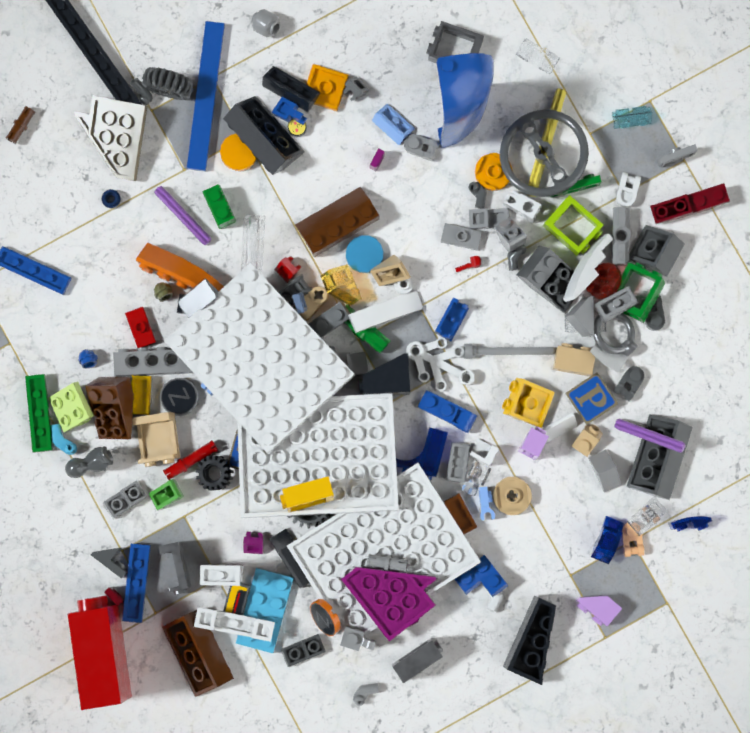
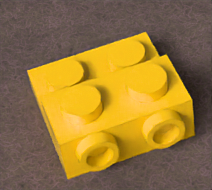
M516 378L509 385L511 393L509 398H506L503 402V414L542 428L555 392L525 379Z

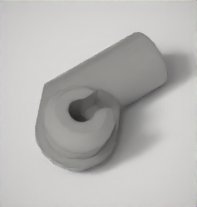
M378 683L361 685L353 696L355 704L362 706L369 694L379 693Z

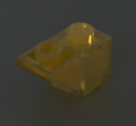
M348 264L329 269L320 275L327 293L343 301V303L351 306L362 299Z

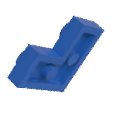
M483 555L479 558L481 561L479 564L455 578V581L466 595L481 583L492 597L508 587L502 576L487 557Z

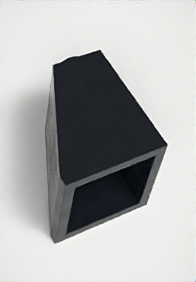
M404 353L363 374V380H359L360 393H364V395L391 393L392 396L410 395L408 353Z

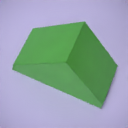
M174 479L169 480L149 493L157 511L184 497Z

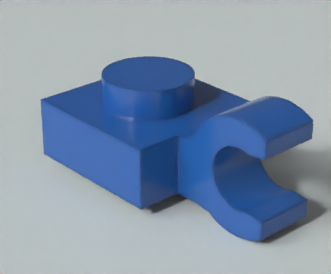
M281 97L272 111L274 116L288 123L291 119H294L296 122L304 125L307 120L303 113L297 111L299 108L297 104Z

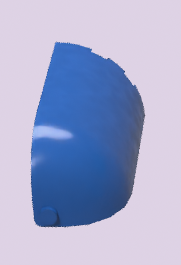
M468 53L437 59L436 64L443 104V127L438 128L440 148L449 147L462 141L480 123L487 106L494 77V61L491 55Z

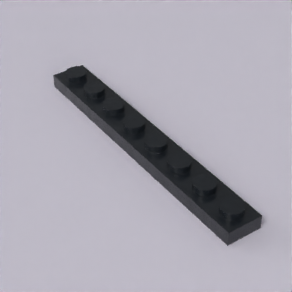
M45 0L115 100L142 105L69 0Z

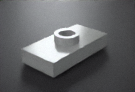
M696 144L683 149L677 147L670 150V154L658 159L659 167H664L695 155L698 150Z
M445 223L441 243L478 251L482 231Z
M451 442L446 481L466 482L470 452L469 444Z

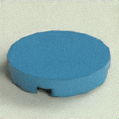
M368 235L355 237L346 248L348 265L357 272L370 273L372 268L382 263L383 249L377 239Z

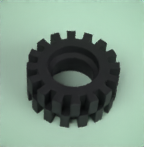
M207 456L201 460L202 463H198L199 469H196V473H199V476H196V479H200L198 483L203 485L204 489L210 491L225 489L226 486L230 485L229 480H233L231 473H234V470L230 469L233 466L228 464L229 460L224 459L222 456ZM214 465L219 467L221 471L220 478L216 481L209 477V469Z

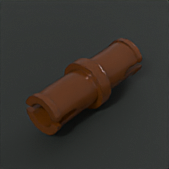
M25 106L18 119L14 120V125L5 138L11 143L16 144L23 131L27 130V125L36 112Z

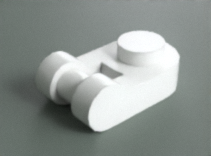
M622 172L616 194V201L619 206L630 207L634 203L641 177L636 175L635 177L628 176V173ZM626 183L633 184L632 189L625 187Z

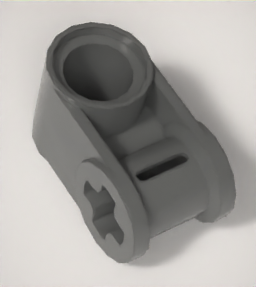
M303 274L293 279L278 292L281 296L284 294L291 296V300L288 302L290 306L295 304L292 295L302 292L306 296L313 289L303 279Z

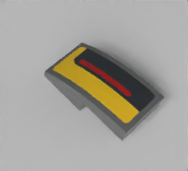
M240 582V586H230L223 611L243 615L251 585Z

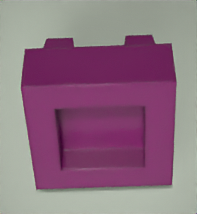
M247 531L243 540L244 553L263 554V533L258 532V537H251V532Z

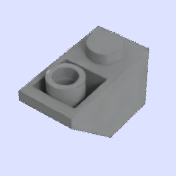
M512 218L504 220L495 226L498 237L508 252L526 243V234Z

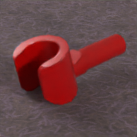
M480 256L470 257L471 263L455 268L456 272L467 268L480 267Z

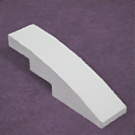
M609 233L599 236L578 263L563 298L565 302L576 299L599 275L595 268L606 258L602 250L613 240Z
M415 291L356 311L348 316L355 333L420 311L423 309V306Z

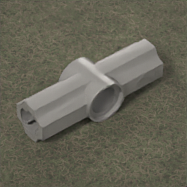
M627 207L613 208V230L611 237L613 238L612 265L627 266L629 263V239L631 233L630 208ZM618 232L625 235L624 241L617 239L616 234Z

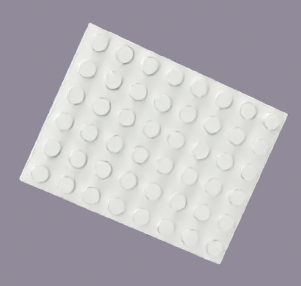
M251 263L218 292V296L203 310L199 309L165 340L168 346L268 455L355 376L349 367Z
M392 393L332 396L269 455L237 421L241 518L399 510ZM329 476L334 494L333 501L288 513L287 508L283 509L279 496L283 494V488Z
M419 463L397 476L399 510L338 513L287 545L318 597L328 602L333 608L331 610L333 614L336 613L338 615L342 635L346 626L365 631L364 636L377 628V625L341 580L356 567L384 570V568L367 566L369 554L385 557L386 555H391V558L408 560L406 572L389 569V571L435 576L437 580L424 589L428 595L481 562Z

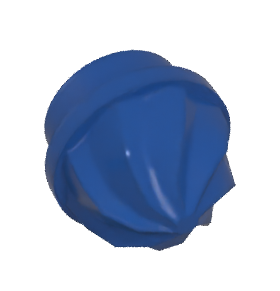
M85 349L79 354L78 361L82 368L87 369L97 365L98 357L93 350Z

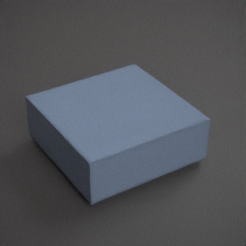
M299 292L292 295L297 313L307 311L308 308L304 294Z

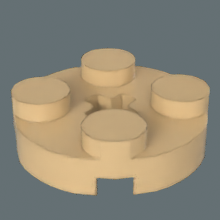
M518 477L502 479L493 490L495 506L506 515L521 514L528 508L532 499L530 487ZM510 490H513L514 494L518 495L514 498V502L507 498Z

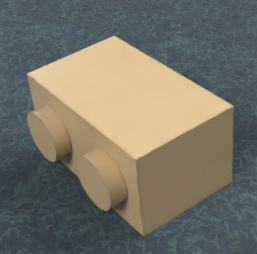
M562 343L561 346L556 347L552 370L591 376L595 362V356L590 352L592 348L580 347V349H575L571 344Z

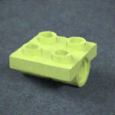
M78 381L48 398L63 432L70 431L89 422L94 416Z

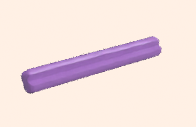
M159 186L154 191L155 195L203 245H207L211 241V237L162 186Z
M617 419L614 425L620 431L680 453L684 451L685 443L621 419Z

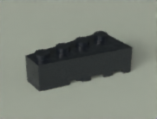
M534 595L503 667L540 685L543 684V673L547 662L546 657L550 645L549 640L553 628L556 605Z

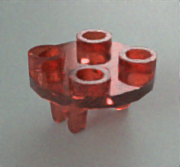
M611 263L599 264L595 268L599 275L586 290L593 297L603 300L618 291L622 276L621 271L616 265Z

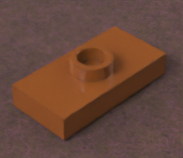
M460 493L443 501L463 534L477 528Z

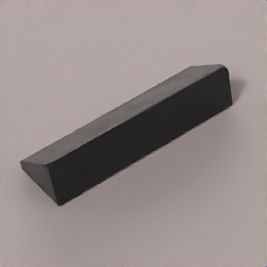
M275 66L263 76V87L297 104L299 108L306 112H309L320 95V92Z
M284 529L269 540L298 586L302 588L309 581L287 547L294 540L288 530Z

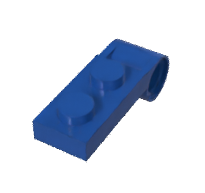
M428 390L425 391L418 405V408L452 424L466 433L470 432L477 418V415Z

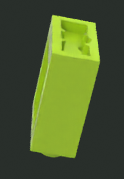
M570 195L543 224V227L576 256L580 252L584 254L589 249L590 245L588 243L592 238L596 240L603 233L601 228L604 226ZM570 206L595 226L593 231L579 246L554 226Z

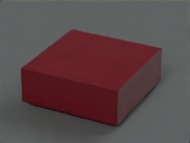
M108 587L104 591L117 606L124 602V598L113 587Z

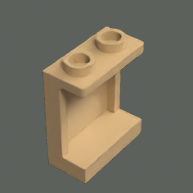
M165 412L132 418L133 426H137L141 459L138 460V464H145V467L156 466V462L163 461V464L175 463L174 459L180 458L175 413Z

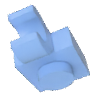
M479 487L480 518L484 520V514L489 512L491 519H495L494 511L489 508V502H492L491 490L488 491L487 487Z

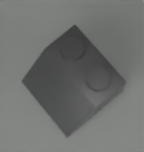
M645 225L629 254V259L643 265L650 271H656L667 277L685 243L674 233Z

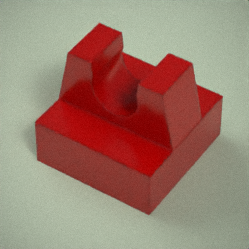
M292 256L283 258L274 269L286 283L290 282L301 269L300 265L295 267L291 263L294 259Z

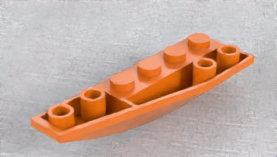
M150 243L145 245L136 258L142 271L149 274L155 272L160 279L167 282L171 279L177 282L176 285L185 290L187 287L193 289L205 278L218 291L224 287L219 281L198 266Z

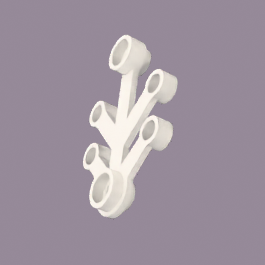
M440 337L436 341L424 345L417 341L411 342L407 346L406 353L416 363L420 382L426 383L430 378L429 373L425 371L423 360L430 363L436 382L435 389L439 392L444 391L447 387L446 382L442 378L440 368L458 377L463 385L473 383L475 376L471 370L466 369L462 371L444 362V360L454 357L461 358L464 355V349L461 346H456L453 350L433 356L427 353V351L435 348H446L447 340ZM439 340L445 341L443 347L438 345ZM418 348L419 354H413L412 349ZM461 349L462 354L459 356L456 355L455 350ZM425 373L428 378L426 380H422L420 378V375ZM465 374L470 376L469 381L463 380ZM439 382H442L444 384L443 389H439L437 387V384Z

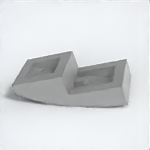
M508 208L469 210L470 229H495V226L509 219Z

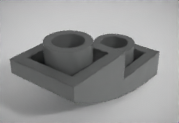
M319 634L281 649L287 667L326 652Z

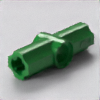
M348 304L345 305L350 314L356 312ZM350 319L344 323L359 339L366 341L379 353L391 342L376 327L355 333Z

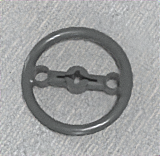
M536 110L521 116L508 128L500 146V163L506 178L518 190L537 197L553 196L568 190L582 176L588 163V142L580 125L570 116L555 110ZM554 119L566 124L575 133L580 145V158L577 167L570 176L566 174L565 170L554 159L552 146L541 139L534 124L535 120ZM528 127L534 128L531 133H525ZM518 131H521L523 136L532 144L536 160L546 166L551 174L554 186L547 188L529 186L519 180L513 173L508 160V151L511 140ZM539 145L541 146L543 151L547 152V157L549 161L547 160L546 156L541 154ZM557 173L564 174V176L561 179H554V176Z

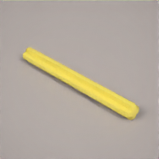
M556 89L550 110L561 112L566 95L564 89ZM547 119L541 138L550 145L558 123L554 119ZM539 145L541 154L547 158V152L543 151ZM536 159L528 185L539 188L545 165L540 164Z

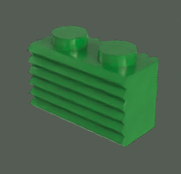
M217 184L202 191L219 229L236 222L220 185Z

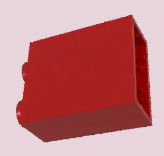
M107 595L77 600L78 611L67 613L81 710L122 704L132 697L119 606H108Z

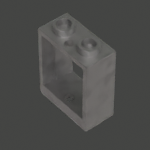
M441 21L440 26L436 25L433 32L435 40L433 44L429 43L426 54H429L428 61L437 63V59L440 56L435 54L443 32L474 42L470 53H479L484 35Z
M430 638L394 662L392 667L401 681L405 683L443 657L441 654L443 649L437 640L433 642Z

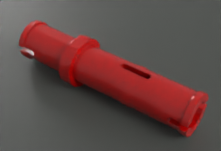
M211 440L183 459H178V462L164 469L163 472L167 475V479L171 480L183 471L184 473L187 472L188 468L219 450L213 440Z

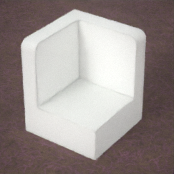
M477 439L469 456L490 466L499 448Z

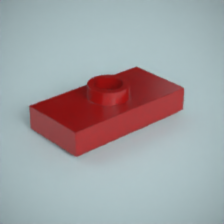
M144 307L125 313L137 348H144L155 344L156 340Z

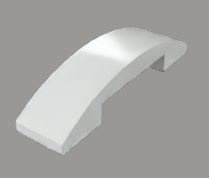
M198 607L194 627L271 642L275 622Z

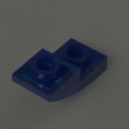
M704 516L686 517L671 521L668 525L671 530L676 529L679 532L688 528L687 524L689 523L691 529L697 528L700 531L709 527L708 523L712 519L711 517Z

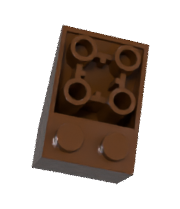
M98 377L85 385L99 439H131L134 393L130 378Z

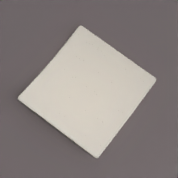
M602 337V339H603L608 345L612 346L611 344H609V343ZM597 343L590 350L600 362L615 372L620 371L629 357L624 353H607Z

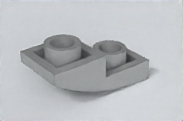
M136 480L102 504L112 519H114L147 496Z

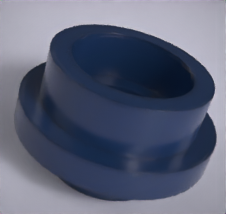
M109 189L103 193L101 200L105 207L112 209L120 204L121 197L116 190ZM110 196L115 197L113 202H108Z

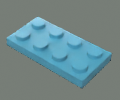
M256 568L243 615L275 622L272 639L269 642L238 635L236 644L274 653L293 577Z

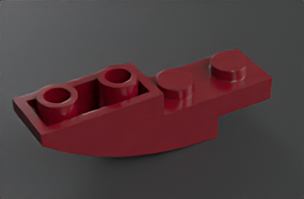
M723 183L689 195L685 194L651 205L650 208L655 224H660L710 210L713 207L730 202Z

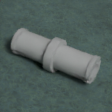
M368 555L367 566L384 568L385 571H389V569L407 571V559L391 558V555H386V557Z

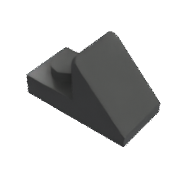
M122 548L92 552V557L120 578H124L127 575L128 571L125 569L127 566L119 560L114 561Z

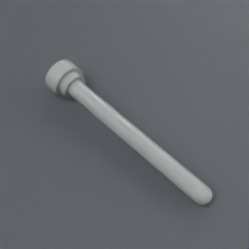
M464 344V359H472L476 355H553L556 352L554 347L472 346V344Z

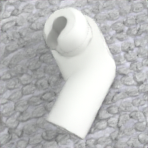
M502 591L494 597L490 595L491 601L487 607L489 611L493 613L497 611L503 600Z

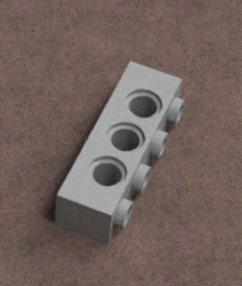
M157 347V350L149 351V348H137V351L130 352V349H118V352H113L114 376L116 377L193 373L173 350H168V347ZM171 355L177 356V362L174 365L168 364V358ZM152 356L158 358V363L155 366L149 365V359ZM133 357L139 359V363L135 367H131L129 363Z

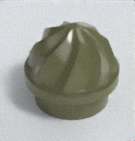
M164 282L158 283L154 288L155 298L159 299L160 302L167 301L173 296L172 287Z

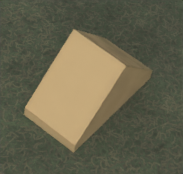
M395 255L389 257L370 271L379 286L403 281L411 277L402 261Z

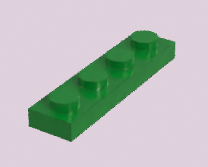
M46 375L25 376L32 452L53 451Z

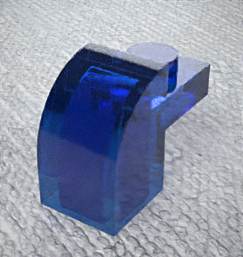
M608 516L605 517L600 535L594 544L591 558L606 564L611 562L623 534V522Z

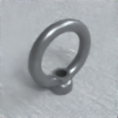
M624 313L615 317L624 323L627 329V339L620 346L614 347L608 345L602 339L600 326L603 321L598 315L594 320L593 335L597 345L607 353H624L626 356H629L638 347L634 342L635 329L631 320Z

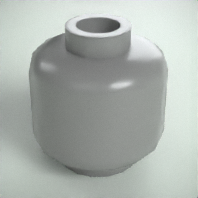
M262 9L258 13L256 12L252 17L253 30L265 37L276 35L280 29L278 16L266 9Z

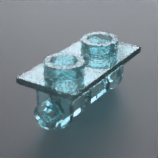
M646 106L632 108V114H630L629 108L616 109L615 112H612L614 129L651 124L653 112L650 107Z

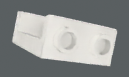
M200 565V585L240 586V582L243 583V565Z

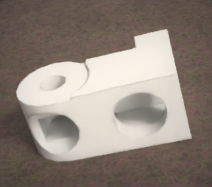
M510 190L503 202L505 207L525 217L531 223H534L541 210L540 203L513 190Z

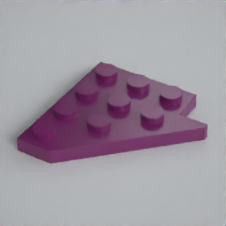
M356 567L341 579L389 642L436 606L424 590L437 580L435 576Z

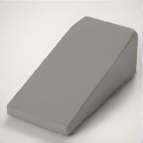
M628 286L595 303V309L603 323H606L636 305L638 301Z

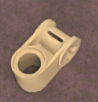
M318 286L304 296L308 309L303 313H299V315L305 321L309 320L328 301L329 294L327 290ZM316 292H324L322 294L324 298L322 300H320L319 298L316 300Z

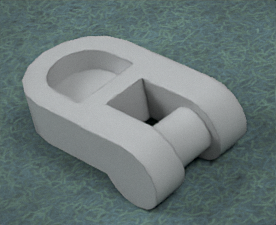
M412 134L406 137L404 148L412 155L434 161V153L440 143ZM423 145L428 146L427 152L422 151Z

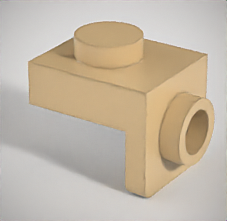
M585 425L573 442L572 447L588 457L600 441L603 433L596 425Z

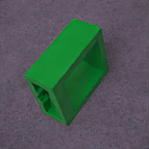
M629 262L612 294L624 289L633 272L654 281L655 283L641 308L632 306L623 312L625 315L644 323L661 293L665 281L660 273L656 271L649 272L645 270L646 268L639 263L634 265Z

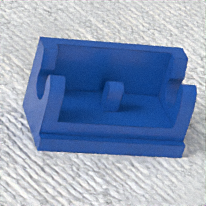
M453 297L435 330V334L451 342L469 310L468 305L460 303L458 299Z

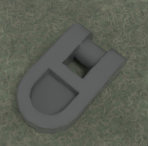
M660 295L653 305L656 307V311L650 312L645 320L646 327L652 331L660 330L665 324ZM646 298L641 299V305H643Z
M637 366L630 367L613 391L617 394H622L625 396L624 399L630 402L644 380L643 370ZM625 383L632 386L630 390L624 387Z

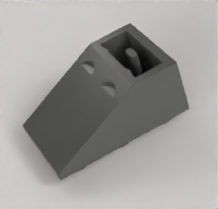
M539 245L517 273V276L563 313L566 312L574 301L565 302L563 300L574 270L550 248Z

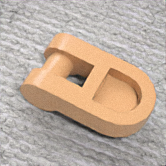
M636 522L625 523L621 531L624 557H631L634 554L644 556L641 527ZM629 541H636V547H630Z

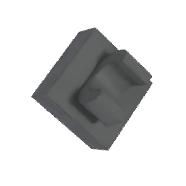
M356 76L350 78L345 83L347 88L344 89L343 93L347 94L349 91H352L353 97L350 100L353 101L358 97L364 96L369 89Z

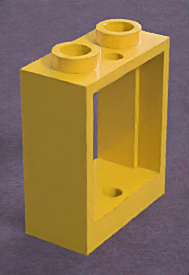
M329 476L283 488V494L279 495L283 509L287 508L288 513L334 500Z

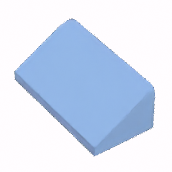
M388 104L382 107L372 119L398 145L415 129Z

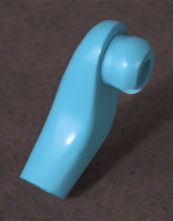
M60 424L50 425L53 444L68 455L75 454L77 446L75 443L64 438Z

